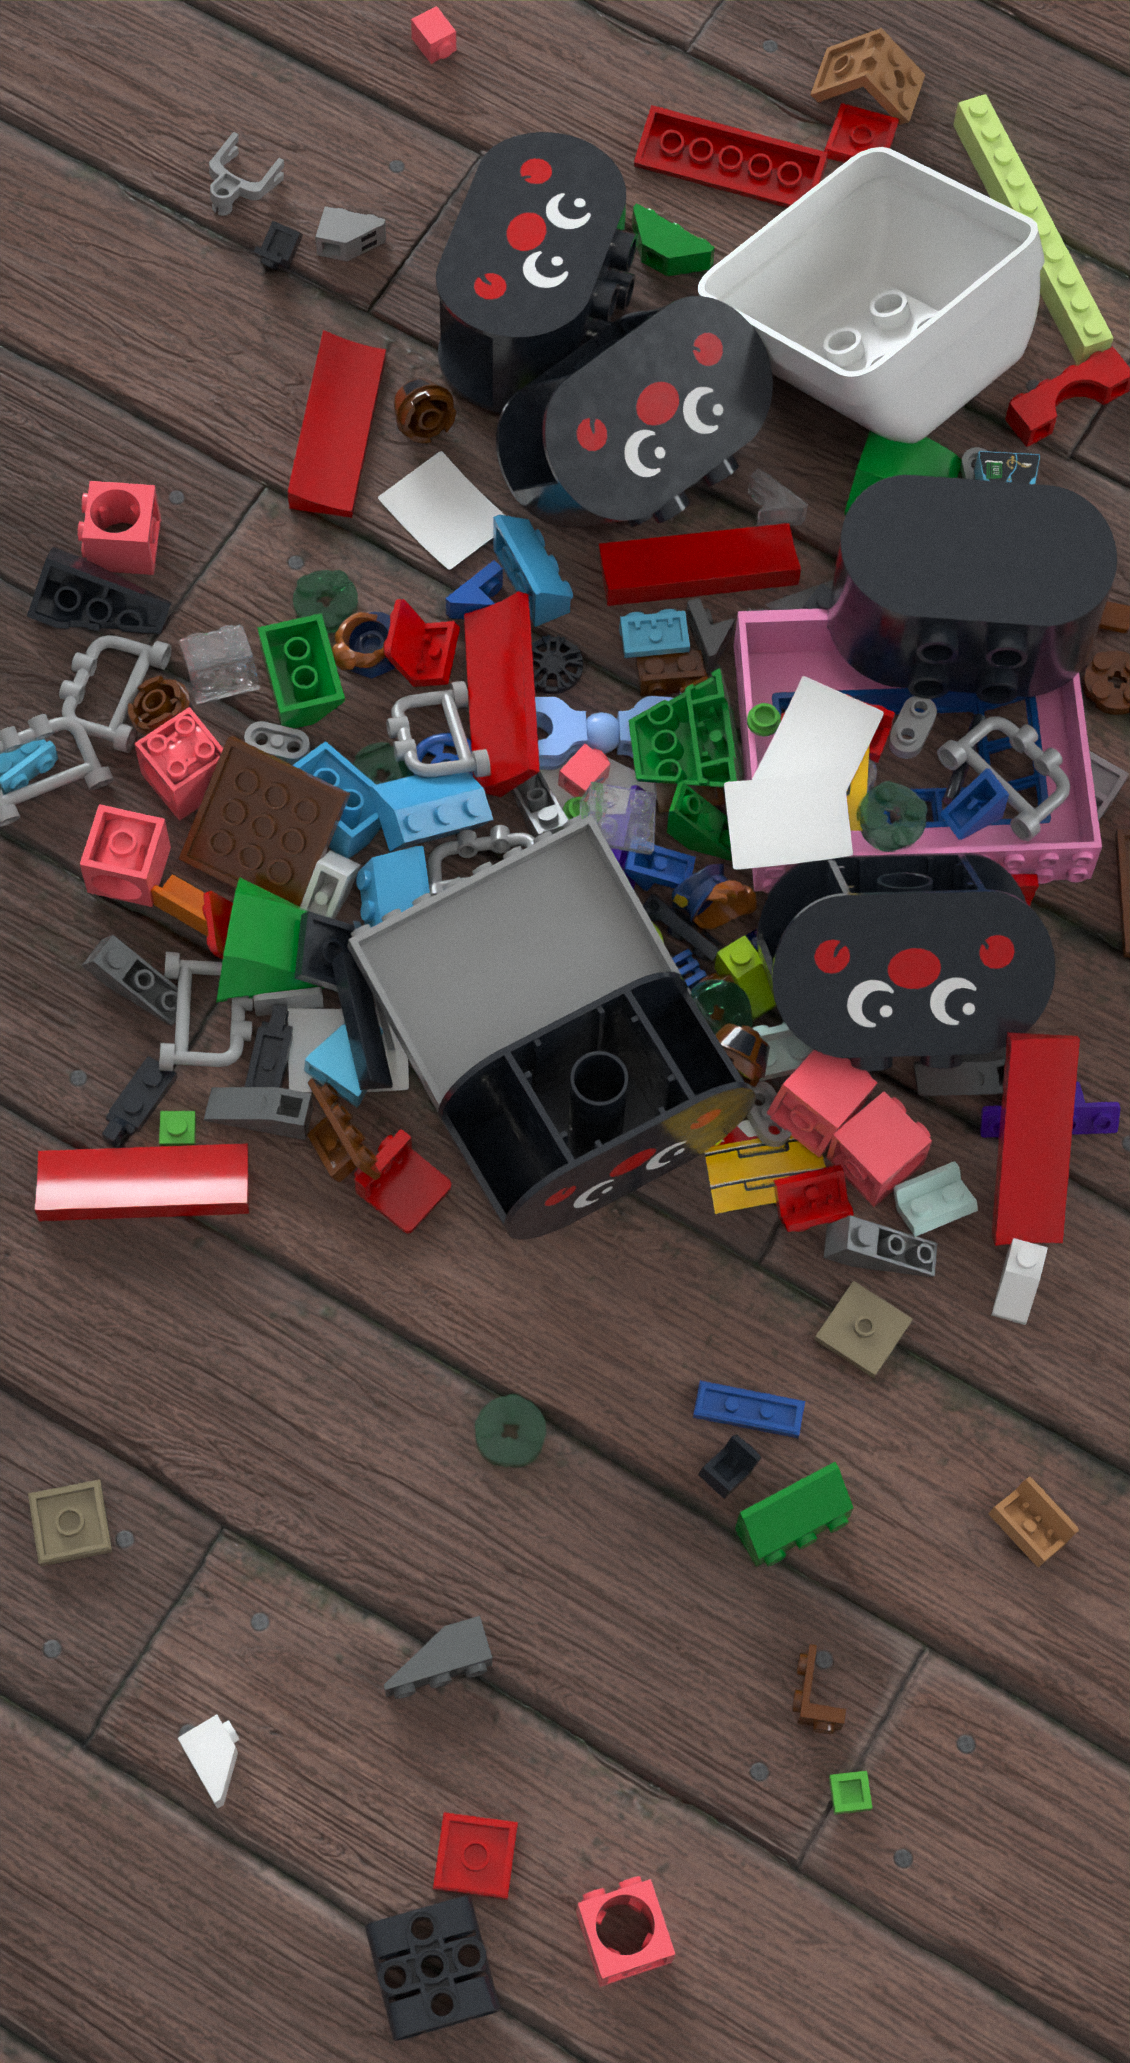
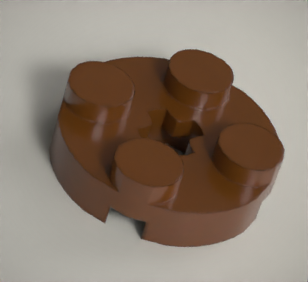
M1099 652L1086 668L1083 677V691L1088 699L1090 697L1096 703V708L1100 711L1113 715H1122L1130 712V654L1127 652ZM1117 677L1124 683L1120 685V688H1114V684L1108 682V679Z

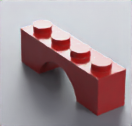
M1113 346L1103 352L1097 351L1085 362L1077 366L1071 365L1067 367L1061 375L1052 380H1043L1030 392L1017 394L1009 402L1005 420L1023 444L1029 447L1053 433L1057 419L1056 407L1064 400L1073 397H1086L1105 405L1129 392L1130 367Z

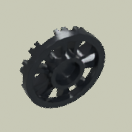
M547 635V637L542 636L541 639L532 643V655L540 658V660L533 658V665L539 667V669L534 670V687L536 690L547 694H559L570 690L578 683L583 672V658L577 645L567 641L566 637H560L559 635L557 637H550V635ZM550 644H556V651H550ZM545 645L547 651L541 652L537 648ZM562 646L569 649L565 653H561L559 650ZM574 656L576 657L575 659H570L567 661L565 660ZM569 666L578 667L576 674L566 670V668ZM542 674L541 680L536 682L535 680ZM562 675H564L567 678V680L569 681L568 683L564 682V680L561 677ZM556 679L557 686H546L547 680Z

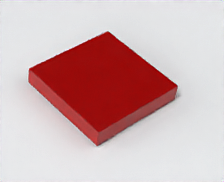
M841 103L824 152H828V159L845 163L858 153L871 148L884 147L890 149L898 128L899 118Z
M444 1812L433 1890L508 1900L518 1822Z

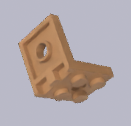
M880 28L828 47L810 95L817 102H821L864 87L892 117L899 118V125L910 121L925 74L892 38Z

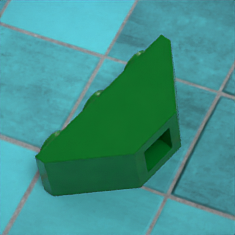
M637 203L633 207L632 229L638 235L637 248L642 263L665 276L711 269L714 262L715 247L706 239L694 236L684 230L679 224L671 223L660 217L652 209L644 208Z
M684 782L678 783L669 810L667 833L687 849L732 861L728 817Z

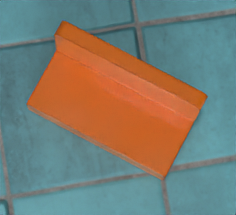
M173 874L162 888L158 885L153 886L151 893L154 906L206 936L209 935L207 920L202 911L204 892Z

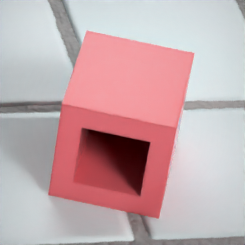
M437 6L411 19L412 40L431 64L439 59L449 57L456 51V30Z
M584 744L559 771L558 785L574 798L584 797L589 799L609 777L611 763L602 751L596 748L592 749L587 744Z

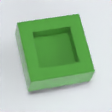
M160 1111V1147L195 1145V1111Z
M867 1771L832 1774L829 1776L834 1815L872 1810Z

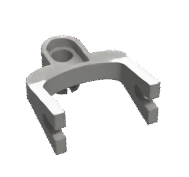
M235 132L230 135L209 162V174L215 180L210 186V199L213 202L212 209L215 213L218 211V215L221 216L231 213L232 203L239 196L250 200H259L281 183L284 178V173L281 172L284 168V160L281 158L277 159L260 182L243 180L226 170L223 166L238 155V147L235 145L238 143L239 134Z

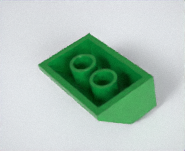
M322 613L257 627L260 648L281 726L295 729L313 725L345 702Z
M833 1462L739 1513L735 1531L756 1567L763 1563H766L767 1567L772 1566L786 1557L785 1552L795 1546L799 1550L804 1549L818 1540L817 1534L829 1529L830 1533H833L849 1523L847 1518L851 1516L854 1508L836 1462Z

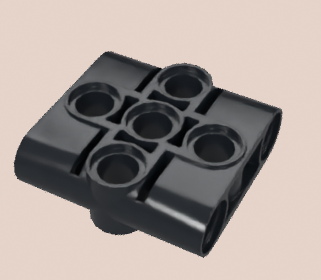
M471 1896L451 1899L381 1919L364 1926L393 2041L415 2037L484 2017L501 2010ZM419 1921H428L434 1928L432 1935L426 1940L415 1938L412 1934L413 1926ZM473 1933L476 1934V1936H472V1937H468V1938H463V1939H460V1940H456V1941H453V1942H449V1943L444 1944V1942H447V1941H451V1940L458 1939V1938H461V1937H464V1936H468V1935H471V1934H473ZM465 1948H474L479 1952L480 1960L473 1967H465L458 1960L460 1952ZM409 1952L411 1953V1954H407V1955H404V1956H400V1957L393 1958V1959H390V1960H388V1961H384V1962H382V1963H379V1960L388 1959V1958L395 1957V1956L402 1955V1954L409 1953ZM430 1958L440 1960L444 1967L442 1973L436 1978L426 1977L421 1970L423 1963ZM392 1969H400L406 1974V1981L400 1988L393 1989L385 1984V1976ZM486 1972V1976L474 1978L457 1984L454 1983ZM421 1992V1994L398 2000L390 2004L388 2001ZM439 1996H446L453 2002V2009L446 2016H438L431 2009L432 2002Z

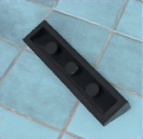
M346 952L339 953L331 963L360 1090L392 1088L393 1083L372 991L353 956Z

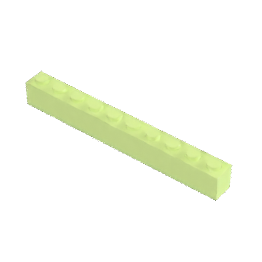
M984 94L959 102L953 126L990 198L1031 218L1037 223L1045 260L1040 270V294L1076 364L1079 365L1085 362L1093 353L1109 349L1112 345L1113 336L987 95Z

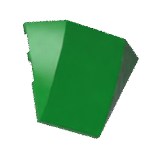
M870 430L855 473L844 515L847 514L853 502L864 490L880 480L898 475L957 478L962 459L928 437L916 443H903L886 439Z
M721 668L712 672V677L700 684L687 686L684 693L670 701L663 700L628 720L635 774L638 782L668 784L684 782L686 785L724 787L725 782L741 781L743 770L735 716Z
M239 877L223 954L216 1003L225 1002L228 998L243 996L253 998L254 995L321 987L295 979L301 915L307 912V910Z

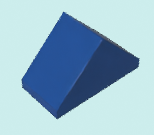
M986 768L940 812V815L958 840H962L1002 819L1009 794L991 769Z

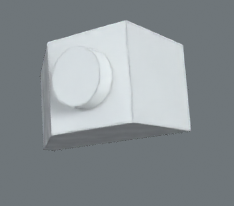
M330 850L316 863L300 907L307 911L335 919L350 894L360 864Z
M1013 1238L1007 1251L991 1316L1026 1325L1040 1281L1048 1247Z
M215 1715L178 1737V1740L218 1809L224 1805L238 1755L234 1743L240 1739L229 1720L222 1724L218 1715Z

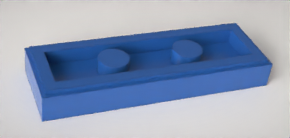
M700 1380L693 1418L799 1438L805 1401Z

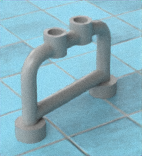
M114 635L97 638L90 644L85 654L77 652L73 657L71 669L77 672L73 682L64 680L59 692L60 699L65 700L62 708V717L75 719L81 723L87 735L111 741L115 750L129 753L135 742L136 729L124 725L128 717V703L133 704L139 691L137 688L142 684L149 665L163 670L167 667L171 656V645L156 641L151 646ZM113 648L138 655L139 657L110 725L107 727L78 718L75 715V709L84 698L85 686L89 677L93 676L96 671L99 654L104 649Z
M464 681L451 682L449 690L408 695L395 702L391 710L392 718L386 719L389 738L398 737L399 740L393 742L396 762L405 760L408 769L422 777H438L474 771L476 778L490 776V760L487 750L472 751L471 754L457 708L468 707V692ZM442 704L459 760L434 764L421 763L417 757L415 740L412 739L410 734L408 717L405 716L404 712L411 708Z
M41 714L28 720L30 728L17 733L15 726L0 730V754L13 752L32 741L46 739L60 730H68L74 736L85 762L5 795L0 787V827L11 824L20 818L16 807L18 803L81 778L85 779L89 790L102 788L114 781L109 767H101L86 730L81 723L69 717L48 720L46 714Z
M998 716L989 717L981 721L958 742L948 740L937 750V755L941 763L950 770H956L964 762H967L979 775L986 768H990L1009 794L1007 802L1019 812L1010 822L1013 832L1021 840L1030 841L1040 832L1041 827L1039 823L1069 796V779L1059 767L1063 759L1056 749L1048 748L1043 752L1035 744L1038 740V734L1032 726L1024 724L1019 729L1006 718ZM999 730L1009 737L1011 746L1016 751L1024 752L1034 761V767L1041 775L1049 776L1056 783V791L1038 807L1033 808L972 749L989 732Z
M504 825L494 826L490 830V836L477 838V834L469 829L460 831L457 834V841L443 843L434 848L429 855L428 882L431 896L444 891L442 887L451 881H442L441 861L446 856L459 854L461 857L471 858L477 854V851L492 850L495 853L502 854L508 852L511 847H530L534 844L533 840L535 837L526 833L510 834L509 828Z
M166 952L164 977L178 980L175 1044L161 1043L159 1070L173 1071L174 1064L224 1067L233 1064L242 1055L244 1041L251 1042L252 1021H245V1011H252L253 998H248V996L232 998L230 1047L228 1051L224 1053L189 1052L192 974L220 976L222 962L179 959V952Z

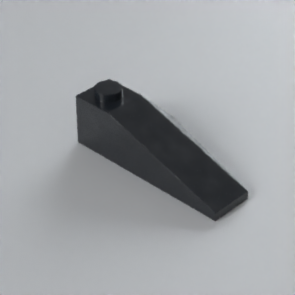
M52 547L46 557L27 617L56 628L120 629L122 632L161 634L172 602L82 557Z

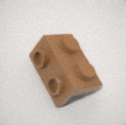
M1031 1477L1026 1478L1015 1491L988 1513L1038 1568L1061 1550L1079 1531L1071 1519Z

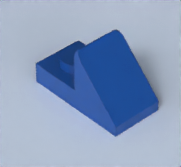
M493 560L446 597V615L452 619H464V614L495 604L490 598L495 596L502 588L503 568Z
M631 839L624 872L645 891H648L654 883L675 889L687 877L693 874L696 857Z

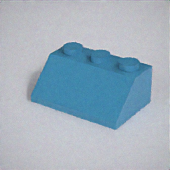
M505 515L494 516L493 550L515 591L529 594L530 619L534 626L537 627L570 613V601L573 598L572 589L566 580H561L555 557L552 554L548 556L544 549L545 541L540 530H534L529 519Z
M325 741L293 766L350 793L348 802L329 845V848L335 853L350 859L366 847L382 827L369 788L376 784Z
M469 772L438 777L414 775L369 787L389 851L452 836L466 829H478L493 820L484 788Z
M415 846L372 857L358 871L356 884L361 894L362 905L360 914L365 925L369 924L372 928L383 922L381 918L385 914L398 908L403 912L413 907L412 902L415 899L430 893L423 846Z

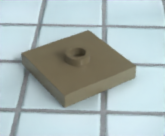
M853 1281L814 1340L872 1378H875L913 1319Z
M100 1479L28 1493L40 1567L113 1552Z

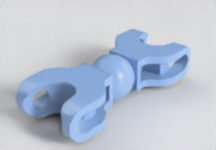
M535 697L537 727L544 729L549 735L546 739L538 740L540 769L555 770L560 768L584 744H587L592 749H599L604 754L613 751L617 747V755H628L633 758L628 720L663 700L670 701L673 698L645 697L637 702L631 710L618 711L616 719L612 714L604 712L594 713L586 718V711H575L557 697Z

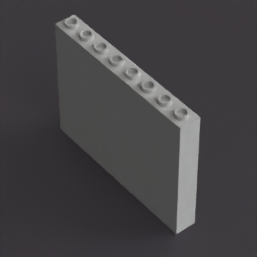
M592 815L584 819L581 816H576L563 824V830L553 835L551 831H547L533 840L534 844L524 850H522L521 846L513 848L503 855L504 860L494 865L491 862L484 863L473 870V876L463 881L460 877L455 878L442 887L444 891L434 896L426 893L412 902L413 907L403 912L399 908L385 914L381 918L383 922L371 928L369 924H366L351 933L352 938L348 939L347 947L437 1112L444 1095L450 1087L470 1068L494 1052L634 980L666 971L676 972L681 975Z

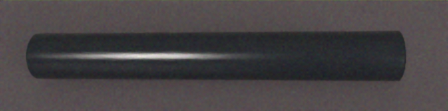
M974 714L968 732L987 718L982 714ZM976 743V744L972 747V749H973L974 751L976 750V747H977L978 743ZM967 762L953 770L943 797L944 803L949 805L959 795L970 766Z

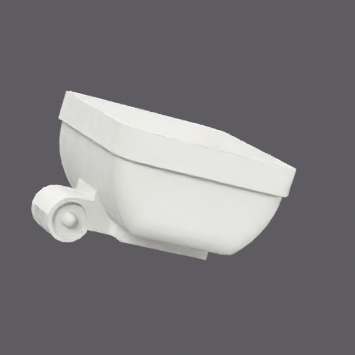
M878 147L865 150L850 158L712 267L702 277L698 285V292L700 296L714 298L728 304L748 320L766 348L773 375L879 436L903 443H916L935 430L1023 356L1037 317L1040 299V270L1045 260L1037 223L1031 218L896 151Z

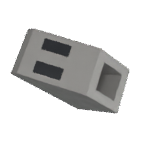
M325 207L315 236L317 255L349 261L385 243V219L378 218L372 214L364 215L349 212L343 208Z

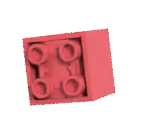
M90 481L88 493H83L82 513H85L84 522L79 521L78 541H82V558H87L88 561L110 572L154 575L161 523L155 485ZM118 523L134 525L120 533L104 531L109 526Z
M189 707L134 743L141 774L179 821L200 807L223 750V747Z
M99 804L80 862L87 893L153 907L154 901L151 889L154 885H160L171 849L165 819Z
M813 1050L783 1083L767 1114L771 1116L770 1119L784 1130L790 1131L796 1140L820 1158L830 1146L833 1134L860 1112L878 1082L871 1077L868 1071L853 1067L848 1058L832 1057Z
M885 1091L833 1134L827 1154V1159L833 1165L840 1164L842 1166L845 1178L873 1207L887 1197L896 1185L903 1183L924 1165L932 1143L931 1135L927 1128L920 1122L915 1123L906 1114L907 1111L904 1105L897 1098H891Z
M637 1876L619 1883L620 1887L617 1888L618 1890L607 1894L604 1888L582 1895L583 1900L577 1905L576 1914L600 1987L670 1964L675 1957V1951L651 1879L642 1882L641 1877ZM615 1905H628L634 1911L642 1912L646 1916L651 1927V1933L648 1932L641 1946L643 1950L632 1955H620L621 1952L610 1947L606 1948L597 1935L596 1924L601 1925L607 1913L606 1909Z

